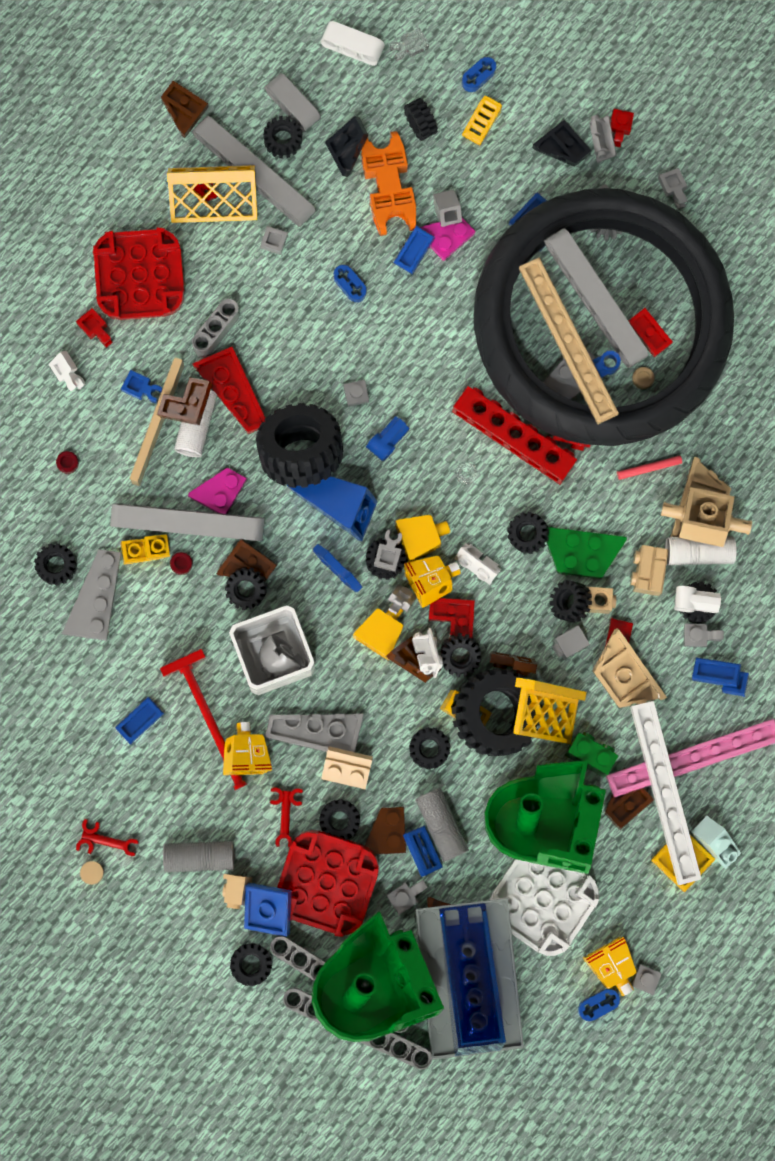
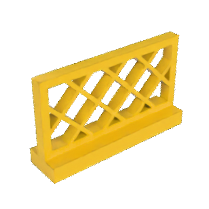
M255 165L168 168L167 182L171 223L257 220ZM241 182H251V190L246 196L237 189ZM198 183H204L209 188L203 197L194 190ZM219 183H226L231 187L225 196L215 189ZM173 184H182L188 190L180 198L174 193ZM212 191L221 198L215 207L205 200ZM233 191L243 198L236 207L227 200V197ZM190 192L199 199L193 208L183 201ZM251 194H252V201L248 199V197H249ZM246 201L252 206L253 214L244 215L238 208ZM202 202L211 210L206 216H200L195 211ZM223 202L233 209L228 215H221L216 210ZM180 203L189 210L185 217H175V208Z
M516 678L515 687L521 688L513 734L571 744L578 701H585L587 692L535 680ZM528 696H530L532 701L529 705H527ZM543 699L545 705L541 708L539 703ZM556 702L557 708L554 711L553 704ZM570 703L568 713H566L565 708ZM535 710L536 715L532 719L531 712ZM548 712L549 718L545 721L544 715ZM561 715L562 720L558 724L557 717ZM526 719L528 725L523 729L524 720ZM539 722L541 727L537 731L535 726ZM552 725L554 730L550 733L548 728ZM565 727V733L563 738L561 730Z

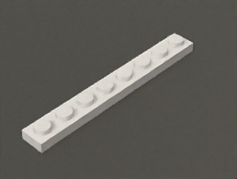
M654 701L631 706L630 709L677 884L682 885L701 880Z

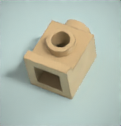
M233 874L223 875V879H227L222 892L227 908L240 909L241 905H245V885L252 883L253 877Z

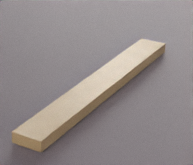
M540 257L519 266V270L597 424L617 416L619 413Z

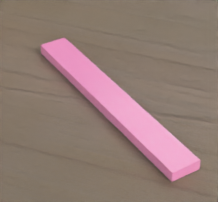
M772 719L668 754L674 777L775 744V720ZM645 762L606 776L614 797L651 786Z

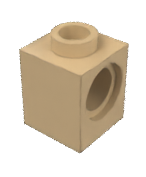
M587 587L590 590L588 593L592 594V598H589V601H592V605H588V608L591 609L589 613L609 614L612 608L616 607V595H613V588ZM595 596H602L605 599V605H597L594 600Z

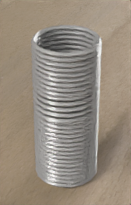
M438 788L416 798L415 801L424 818L423 820H425L424 822H426L425 824H427L426 826H428L427 828H429L428 830H430L432 839H434V844L443 862L469 851L462 836L463 834H461L462 832L458 830L459 827L457 822H455V817L446 801L444 792L441 790L442 788Z
M234 842L165 843L163 846L164 872L234 870Z

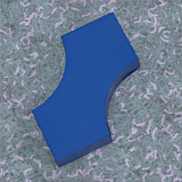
M319 544L313 548V552L321 562L347 587L357 593L363 588L353 574L343 567L328 550Z

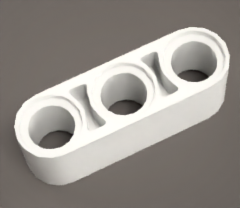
M334 21L328 23L320 41L325 48L372 66L377 65L385 46L382 40Z

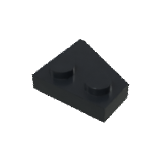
M356 116L325 142L342 176L345 177L350 175L369 135L361 119Z
M565 120L532 146L534 150L574 167L592 152Z

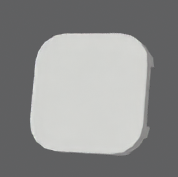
M515 859L493 891L490 900L508 898L512 935L538 953L545 956H556L565 952L570 947L569 945L593 909L596 908L599 901V890L595 883L596 881L585 873Z

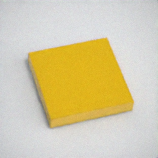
M690 835L701 875L715 861V858ZM667 843L651 859L683 892H686L695 882L682 885L677 884Z

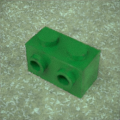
M586 732L576 734L564 755L573 761L588 760L587 769L603 778L606 777L619 756L614 753L615 749L607 744H598L594 741L595 738Z

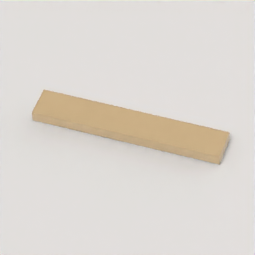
M175 357L130 476V480L134 485H141L165 418H160L157 412L163 394L174 395L184 368L182 359Z

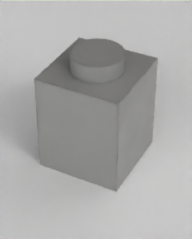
M454 189L433 194L435 213L441 227L462 222L461 205Z
M578 625L553 640L555 645L552 647L558 657L562 656L563 660H566L584 650L590 644Z

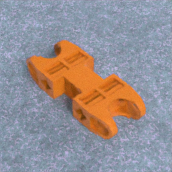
M397 131L390 132L389 145L386 148L378 149L371 141L369 142L367 137L362 148L361 161L365 179L376 178L379 193L370 194V206L380 236L387 235L386 223L392 217L402 218L408 225L409 231H413L416 227V204L412 187L402 189L399 174L406 173L408 167L401 138Z

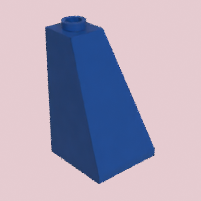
M331 476L327 480L322 479L321 483L317 485L310 484L305 488L301 486H296V488L289 487L293 493L357 540L363 541L378 503L367 487Z

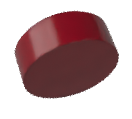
M64 451L57 456L56 465L62 473L71 474L78 469L79 460L73 452Z
M178 552L172 556L170 567L174 573L186 575L191 571L193 562L187 553Z

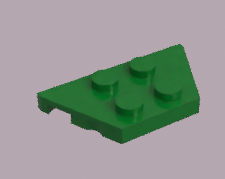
M547 527L550 535H548L549 540L546 543L558 574L601 579L623 547L627 537Z

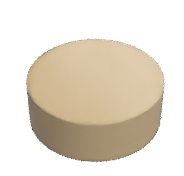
M647 367L636 369L632 376L633 384L639 389L649 388L655 379L653 371Z
M89 861L81 867L80 877L85 883L94 885L103 879L104 869L98 862Z

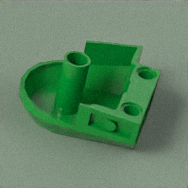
M588 760L538 765L535 776L515 779L497 788L489 798L484 812L485 830L490 842L501 853L516 860L589 874L606 790L596 785H583Z
M380 911L354 931L340 945L338 950L321 967L312 985V1005L316 1018L334 1036L351 1042L370 1041L438 1016L444 1009L412 930L406 932L398 930L389 934Z

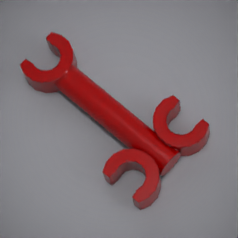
M274 787L271 788V792L279 793L280 797L276 801L270 800V804L278 805L282 802L280 835L276 838L275 844L276 847H280V840L286 838L289 842L288 848H290L293 843L292 838L289 836L291 803L295 806L302 805V802L295 801L293 797L296 793H303V790L296 788L292 791H281V789Z
M84 819L82 823L84 831L81 840L76 844L77 851H80L81 846L87 843L89 845L88 853L92 854L94 851L93 843L124 850L128 856L136 855V853L130 852L128 847L132 843L139 844V841L136 839L123 841L95 834L100 829V823L96 822L94 829L90 830L87 827L88 820Z

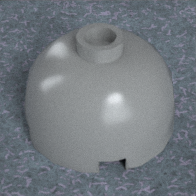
M270 635L260 648L259 658L263 666L262 671L270 678L273 676L279 678L301 670L305 664L298 653L294 656L291 651L292 647L278 636L274 635L272 637Z

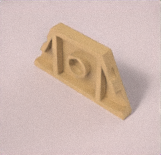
M694 457L679 506L686 504L690 487L730 495L731 488L724 481L719 480L712 470L709 471L700 462L701 460L698 457ZM675 518L671 538L679 537L682 525L680 519Z
M616 628L592 670L615 704L621 708L634 703L642 704L650 700H664L667 698L623 634Z

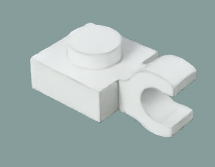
M67 351L60 352L49 363L60 382L65 381L70 391H73L76 387L81 389L85 385L84 379L74 373L78 368Z

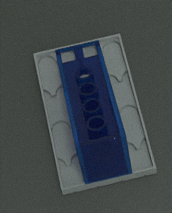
M508 898L416 909L419 949L444 1006L443 1011L438 1016L427 1019L432 1060L523 1049Z

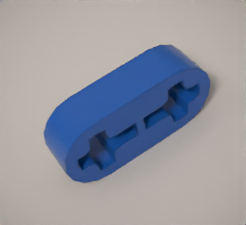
M483 57L463 75L462 87L464 90L475 92L494 76L496 62L490 57ZM483 65L486 67L490 65V71L486 69L484 72H482ZM477 76V78L475 79V85L473 83H467L468 78L472 80Z
M337 266L333 273L335 283L352 302L363 301L367 292L365 284L349 266ZM339 272L343 274L347 272L349 282L344 278L339 279ZM351 285L357 290L361 288L360 296L358 294L352 295L353 288Z
M604 989L583 1000L578 1006L579 1016L586 1021H593L618 1007L620 1003L619 994L613 989ZM606 993L615 997L612 1000L613 1005L611 1006L608 1003L600 1005V1002L606 999ZM586 1004L590 1007L597 1004L598 1008L592 1011L593 1015L591 1017L588 1014H583Z

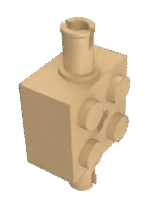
M690 487L684 506L664 502L661 516L680 519L682 525L679 538L724 547L730 530L749 535L752 527V521L734 518L731 515L735 496Z

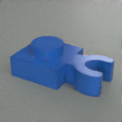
M130 370L121 387V391L139 400H142L145 395L150 402L157 403L158 399L153 397L152 393L155 391L161 393L162 388L158 385L150 386L151 380Z

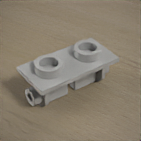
M599 115L592 116L589 123L596 160L599 163L615 157L617 154L609 116L599 118Z

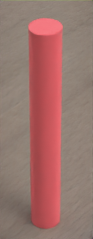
M679 455L617 471V476L621 480L682 464V458Z

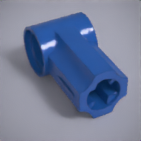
M606 351L602 356L593 359L592 362L602 378L617 372L621 358L615 351ZM608 358L613 359L616 365L611 368L607 367L604 364V360Z
M395 416L381 433L378 432L369 441L366 448L383 462L394 451L395 445L405 436L410 428L404 421Z

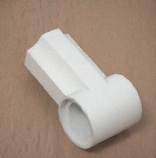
M689 586L676 587L674 610L681 612H694V610L710 613L719 612L721 605L720 593L697 591L696 588Z

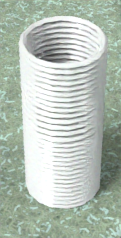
M210 391L200 426L184 422L180 423L177 442L174 448L177 453L189 457L202 456L217 396L214 391Z
M727 536L724 547L678 537H668L665 544V549H668V565L734 564L736 561L737 547L733 536Z

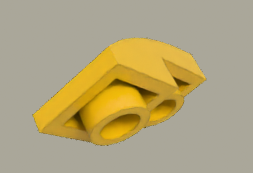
M167 534L121 541L124 565L170 557Z

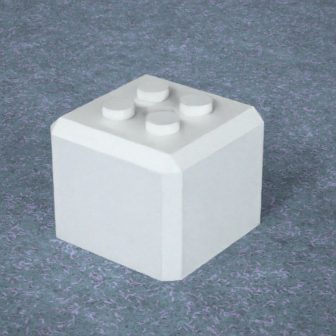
M286 605L232 626L229 633L252 693L261 695L312 676L315 669L314 660L294 608ZM270 635L283 639L292 647L291 651L294 656L297 653L301 656L305 664L301 670L279 678L274 676L270 678L264 674L259 652L261 646Z

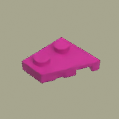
M463 218L460 223L441 227L440 222L419 227L435 237L430 248L443 261L474 236L476 232Z
M226 468L189 492L188 497L216 513L227 514L246 483L247 478Z

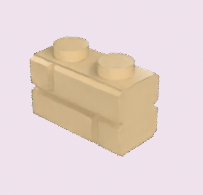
M642 545L639 551H635L633 563L637 564L636 572H632L630 585H634L633 592L655 596L662 594L668 549Z

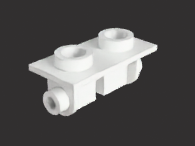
M465 543L454 559L461 566L476 574L480 580L490 585L501 571V568L498 567L499 564L487 556L481 561L479 558L483 553L472 544L468 545Z
M429 628L426 635H422L420 632L415 633L412 642L416 653H424L417 655L420 670L425 675L433 673V677L436 678L439 669L442 668L443 661L441 655H438L437 639L433 637L432 630Z

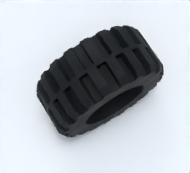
M298 403L296 406H292V404L286 405L284 409L279 408L275 410L273 415L269 414L264 419L265 422H262L256 434V446L261 467L267 473V476L273 481L276 480L278 484L283 486L288 484V487L296 488V486L305 488L310 484H320L322 479L327 480L331 476V472L335 473L342 462L344 450L339 423L336 422V418L331 413H328L322 407L318 409L317 405L310 404L307 406L305 403ZM310 440L316 442L304 450L291 451L284 449L295 441Z
M491 669L468 678V682L460 686V693L455 694L453 700L456 702V706L452 707V714H455L456 717L453 725L458 727L460 732L457 735L460 739H465V745L468 748H474L477 753L482 755L504 756L522 751L523 747H527L532 743V737L513 734L521 688L515 687L516 678L524 679L525 676L520 673L514 674L513 670ZM493 691L505 694L511 700L514 707L513 724L507 732L502 734H494L488 731L480 718L481 701L486 694ZM528 696L527 705L532 702L530 696ZM535 710L531 712L532 719L536 715ZM526 719L524 720L523 729L528 725Z

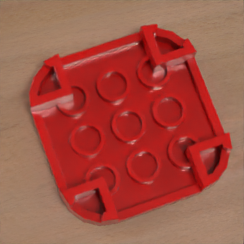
M157 227L154 230L113 232L112 230L105 232L93 246L96 300L105 315L112 319L127 320L166 317L180 310L184 303L185 295L182 252L179 241L174 234L165 228Z
M308 830L302 832L294 839L289 848L277 888L291 890L290 921L300 922L335 934L334 936L338 937L352 934L364 921L378 877L379 862L374 852L362 844L322 831Z

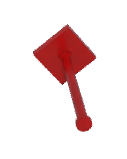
M200 649L161 667L160 670L163 677L178 671L180 674H184L224 761L225 741L192 672L193 664L206 659L203 650ZM230 775L235 784L233 786L234 790L247 785L240 775Z

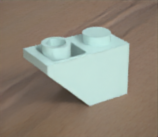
M708 816L691 831L697 841L725 869L741 854L725 828Z

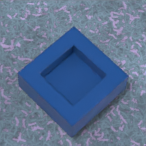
M740 672L738 687L723 686L722 693L745 697L749 673Z

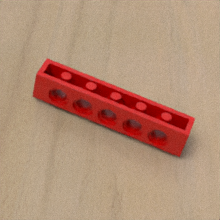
M467 386L453 406L452 413L559 485H561L577 461L575 455L570 450L561 449L552 438L539 434L538 429L533 425H526L520 421V417L515 413H508L503 410L500 403L493 399L490 401L484 397V393L478 388L473 387L472 389ZM475 406H482L485 412L476 413L473 408ZM500 418L503 424L496 426L492 423V419ZM512 430H517V431H519L520 434H521V437H519V438H514V437H512V436L510 435V431H512ZM528 443H537L539 449L531 450L528 447ZM549 454L556 456L557 462H549L546 456Z

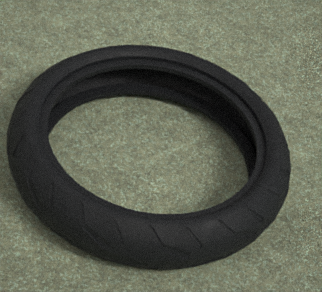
M598 188L584 189L556 196L527 212L505 231L489 254L481 272L475 293L473 324L477 347L493 385L508 404L523 418L543 431L568 441L587 445L619 446L639 442L673 428L705 401L718 382L731 349L734 332V306L726 271L718 254L707 238L684 215L649 196L623 189ZM563 228L570 234L589 229L616 230L637 236L649 242L664 253L677 267L689 288L695 310L693 346L689 358L677 379L655 396L632 405L616 407L619 414L600 424H597L588 405L567 399L547 387L537 378L522 358L511 326V296L513 286L520 274L519 266L528 263L537 252L546 246L544 240Z

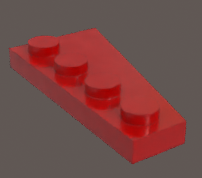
M233 347L192 363L200 376L212 383L211 389L217 394V397L247 434L257 431L261 423L265 422V416Z

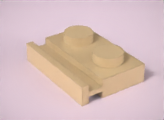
M329 746L321 779L366 789L373 756Z

